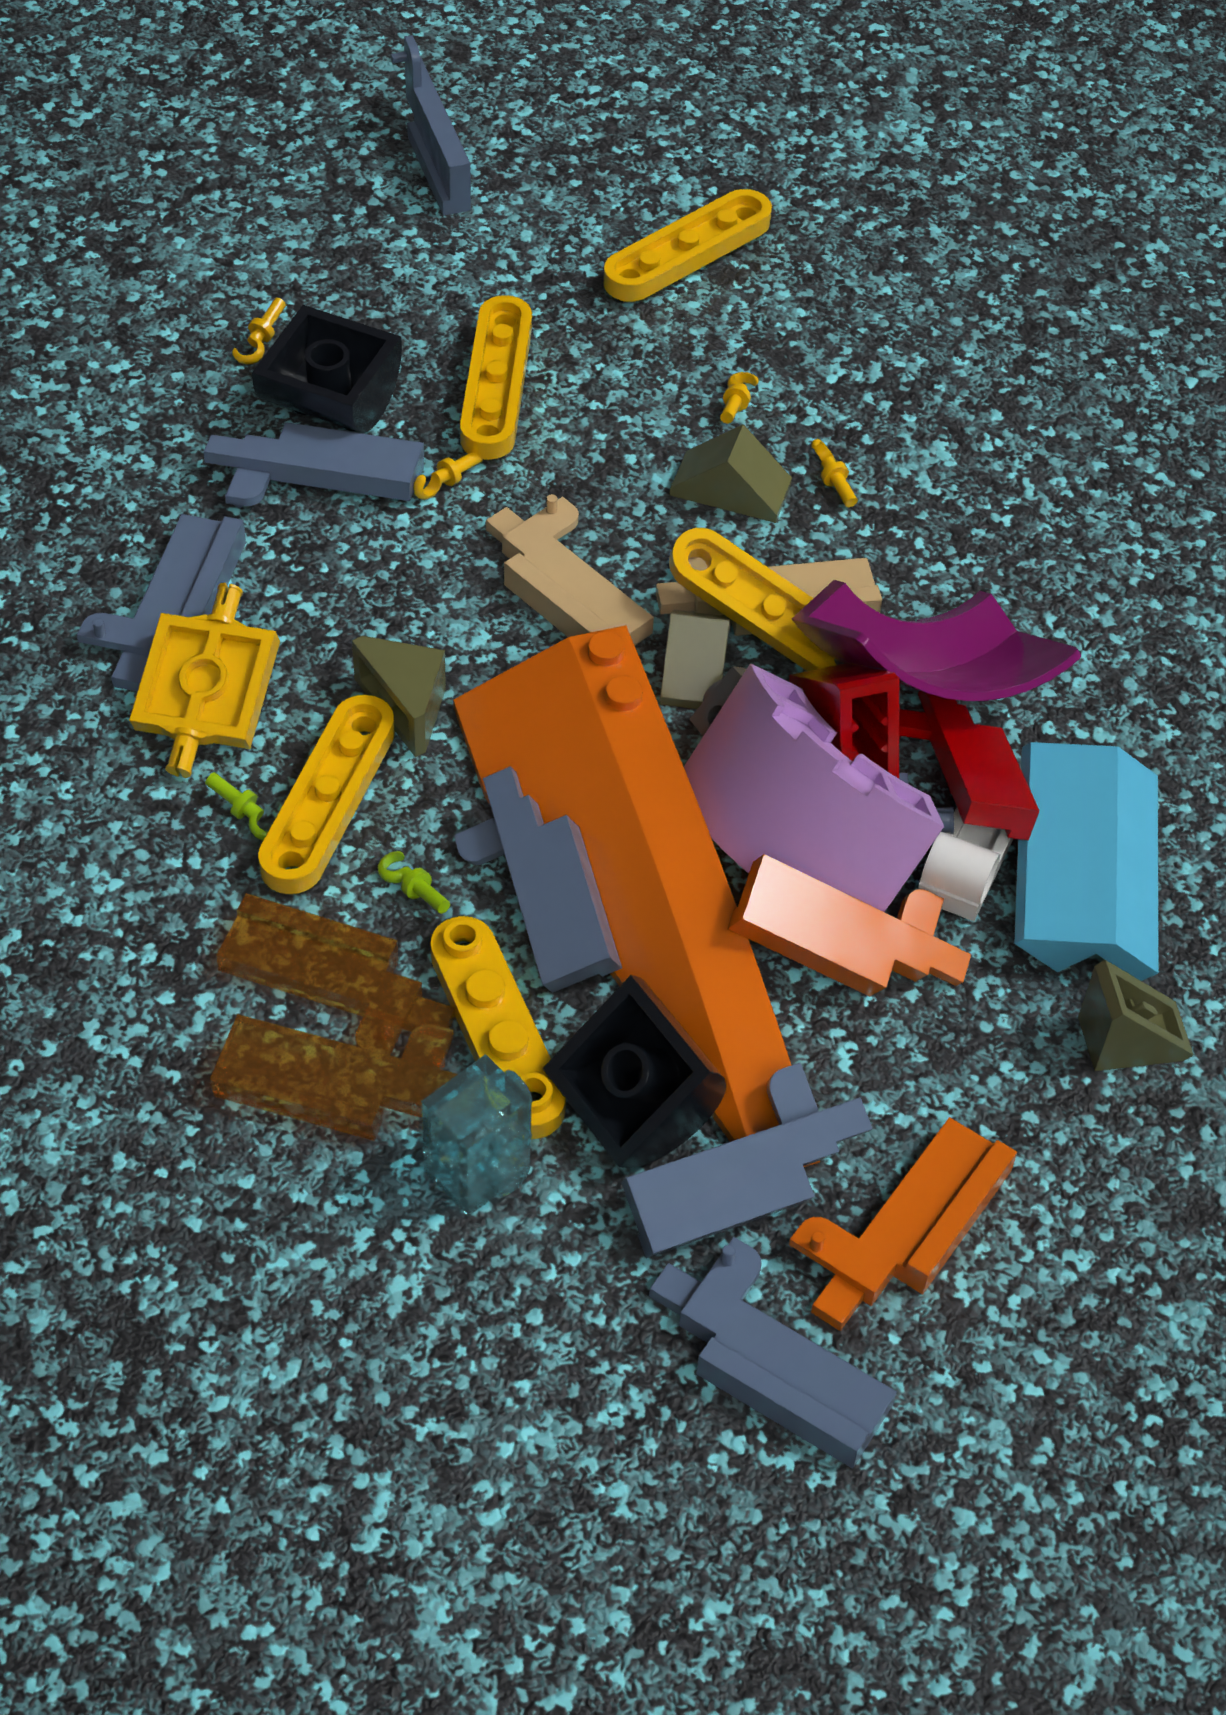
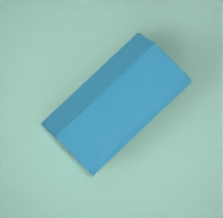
M1028 743L1022 747L1021 770L1040 811L1029 841L1018 839L1014 944L1056 972L1097 954L1140 981L1158 974V775L1118 746Z

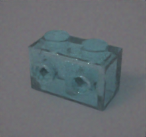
M486 1054L421 1101L424 1172L468 1217L496 1195L504 1197L515 1191L526 1179L530 1170L532 1095L525 1082L515 1072L511 1070L503 1072Z

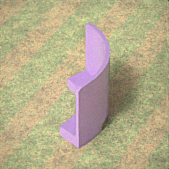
M750 663L684 766L711 838L748 873L753 861L765 854L885 912L944 828L931 796L895 777L862 753L858 754L854 761H851L831 744L837 732L815 710L802 688Z

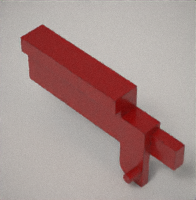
M919 690L918 696L925 713L899 709V740L901 736L930 740L964 824L1005 829L1008 838L1029 841L1040 810L1001 727L974 724L966 705L957 704L955 699H947Z

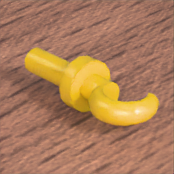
M277 297L273 300L262 318H253L248 325V330L251 334L247 341L257 350L251 355H242L234 348L232 355L236 361L241 364L251 365L262 359L265 353L262 341H271L275 335L272 326L286 307V303L281 298Z
M738 372L728 378V388L723 395L725 407L720 415L723 423H731L737 411L745 410L748 407L751 395L747 386L743 383L756 386L759 382L757 376L748 372Z
M820 439L813 440L811 447L822 461L821 465L824 468L821 472L824 484L829 487L834 486L845 506L848 508L853 507L858 502V499L846 480L849 475L848 468L844 462L835 460L831 451Z
M470 452L455 461L449 457L440 460L437 463V471L431 474L430 482L425 488L426 476H417L413 486L414 494L422 500L432 498L440 490L442 483L448 486L459 483L462 477L461 473L481 463L483 459L476 453Z

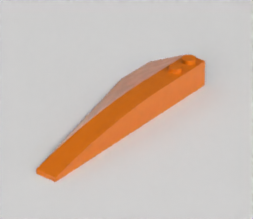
M624 625L567 637L453 699V708L487 802L490 804L483 778L511 766L517 772L523 796L529 795L538 803L544 824L567 815L580 827L622 965V969L610 974L619 987L630 975L642 978L725 1078L726 1091L712 1117L728 1140L731 1142L778 1126L779 1123L767 1094V1083L775 1072L791 1066V1062L749 939L728 930L733 911L737 906L701 809L627 626ZM817 1161V1162H814V1163L805 1165V1166H803V1167L820 1163V1161Z

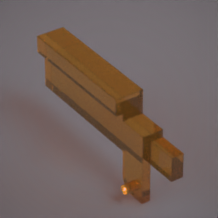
M247 893L237 909V918L216 955L218 971L362 1016L363 1018L355 1034L357 1049L362 1055L387 1063L402 1030L444 1042L455 1018V1007L422 997V982L393 973L399 962L398 940Z
M237 1014L210 1078L214 1097L375 1141L379 1132L385 1108L424 1118L426 1109L430 1105L464 1115L475 1086L474 1078L441 1070L445 1066V1058L454 1036L452 1029L433 1024L417 1027L410 1034L402 1058H397Z

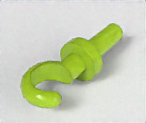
M216 772L211 773L206 779L205 784L232 804L230 813L234 817L242 819L246 815L249 818L248 825L251 833L263 841L268 831H264L257 825V822L264 814V810L255 804L258 796L249 789L241 793Z
M401 851L390 852L381 858L378 864V874L384 881L394 884L402 883L401 890L407 897L411 899L421 897L440 914L445 913L449 909V900L431 886L432 878L423 868L412 870L410 867L405 866L395 871L387 870V867L392 863L404 860V854Z

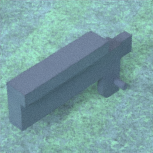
M413 35L404 36V52L390 54L392 64L405 62L406 98L414 114V122L407 123L408 139L442 215L471 211L470 161L422 61Z
M285 422L279 439L248 434L245 435L244 439L211 435L204 450V463L237 468L225 495L226 504H233L237 508L258 504L263 499L270 480L410 501L414 491V482L418 475H422L424 469V443Z
M181 514L135 617L129 618L108 613H94L83 621L77 633L78 642L123 651L111 677L113 687L138 692L161 613L184 617L211 614L218 591L217 587L220 583H226L228 586L246 544L244 520L224 516L222 521Z
M511 766L483 778L494 818L455 834V842L460 856L472 865H481L505 855L542 985L554 993L597 974L605 976L622 969L580 827L567 815L544 824L538 803L529 795L523 796L517 772Z
M801 1062L782 1068L775 1072L767 1083V1094L779 1123L778 1126L626 1177L621 1184L639 1231L638 1238L645 1257L649 1258L805 1203L815 1197L803 1166L835 1155L839 1152L838 1142L864 1134L873 1129L861 1097L819 1111Z
M733 1237L730 1243L723 1247L722 1254L702 1282L668 1263L651 1286L649 1297L679 1314V1326L707 1342V1345L698 1357L696 1374L853 1469L892 1408L897 1391L744 1302L743 1299L760 1275L762 1263L758 1252L737 1238Z

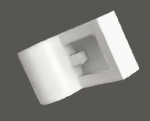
M956 808L954 812V834L940 832L935 839L926 860L918 889L927 890L944 898L941 909L975 921L1013 838H1008L1005 829L964 824L958 808Z

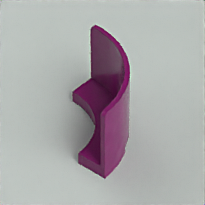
M833 580L792 618V621L808 639L837 661L895 672L900 678L899 684L947 699L988 701L1011 697L1050 681L1081 658V653L1075 646L1017 631L993 595L983 591L977 592L963 604L943 614L917 619V621H904L887 617L875 611L860 600L845 582Z

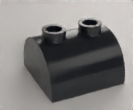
M302 305L253 370L252 381L254 391L260 399L292 409L298 414L310 415L340 425L349 431L368 432L380 420L392 397L400 369L402 338L374 327Z
M630 975L542 1068L618 1167L636 1168L649 1164L679 1147L708 1121L718 1108L726 1091V1080L648 984L642 978Z

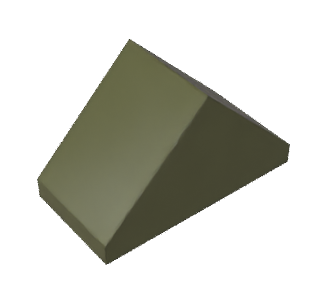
M742 424L687 450L670 487V496L776 523L791 487L792 477L747 427Z
M680 610L671 612L660 705L698 709L703 703V696L709 687L723 679L731 626L730 618L727 616Z
M360 636L352 640L355 681L366 695L379 697L390 705L394 714V731L412 754L417 757L426 753L446 690L445 650L367 636Z
M1107 960L1094 966L1078 1015L1094 1071L1180 1062L1194 1055L1176 1001Z

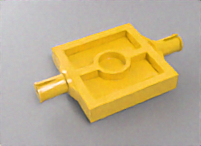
M226 583L218 585L212 612L209 615L184 617L166 613L160 614L129 721L134 730L166 735L174 739L165 770L179 777L180 773L183 778L191 776L199 745L215 743L251 749L280 640L276 631L247 627L235 620L243 590L234 584H230L229 588Z

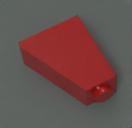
M844 663L789 675V682L803 689L815 710L837 732L831 744L851 761H854L856 756L862 753L884 770L899 778L900 678L895 672Z

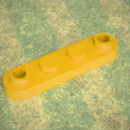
M734 190L614 253L604 264L603 285L606 292L623 302H636L645 299L764 234L770 227L771 201L767 196L755 190Z
M501 295L492 297L481 305L478 314L460 420V443L466 453H476L484 460L501 458L507 455L515 445L532 333V310L528 303L515 296Z
M693 528L685 531L678 537L670 553L669 567L674 579L680 585L806 671L836 665L834 658L818 648L792 621V618L813 599L811 596L711 529ZM692 557L703 559L707 564V569L700 571L692 568L688 559Z
M356 695L345 699L335 709L259 848L258 859L261 878L270 889L282 894H298L311 889L320 880L394 739V714L390 705L383 699L372 695ZM360 732H370V734L362 735ZM291 866L298 867V868H295V869H285V868L291 867Z
M458 916L445 920L437 926L431 937L432 965L497 1113L505 1128L518 1137L526 1139L546 1137L555 1132L562 1124L565 1117L566 1098L542 1069L551 1058L495 936L489 926L473 917ZM460 941L471 942L470 944L463 946L455 944L456 942ZM529 1092H536L543 1097L536 1101H529L522 1096Z

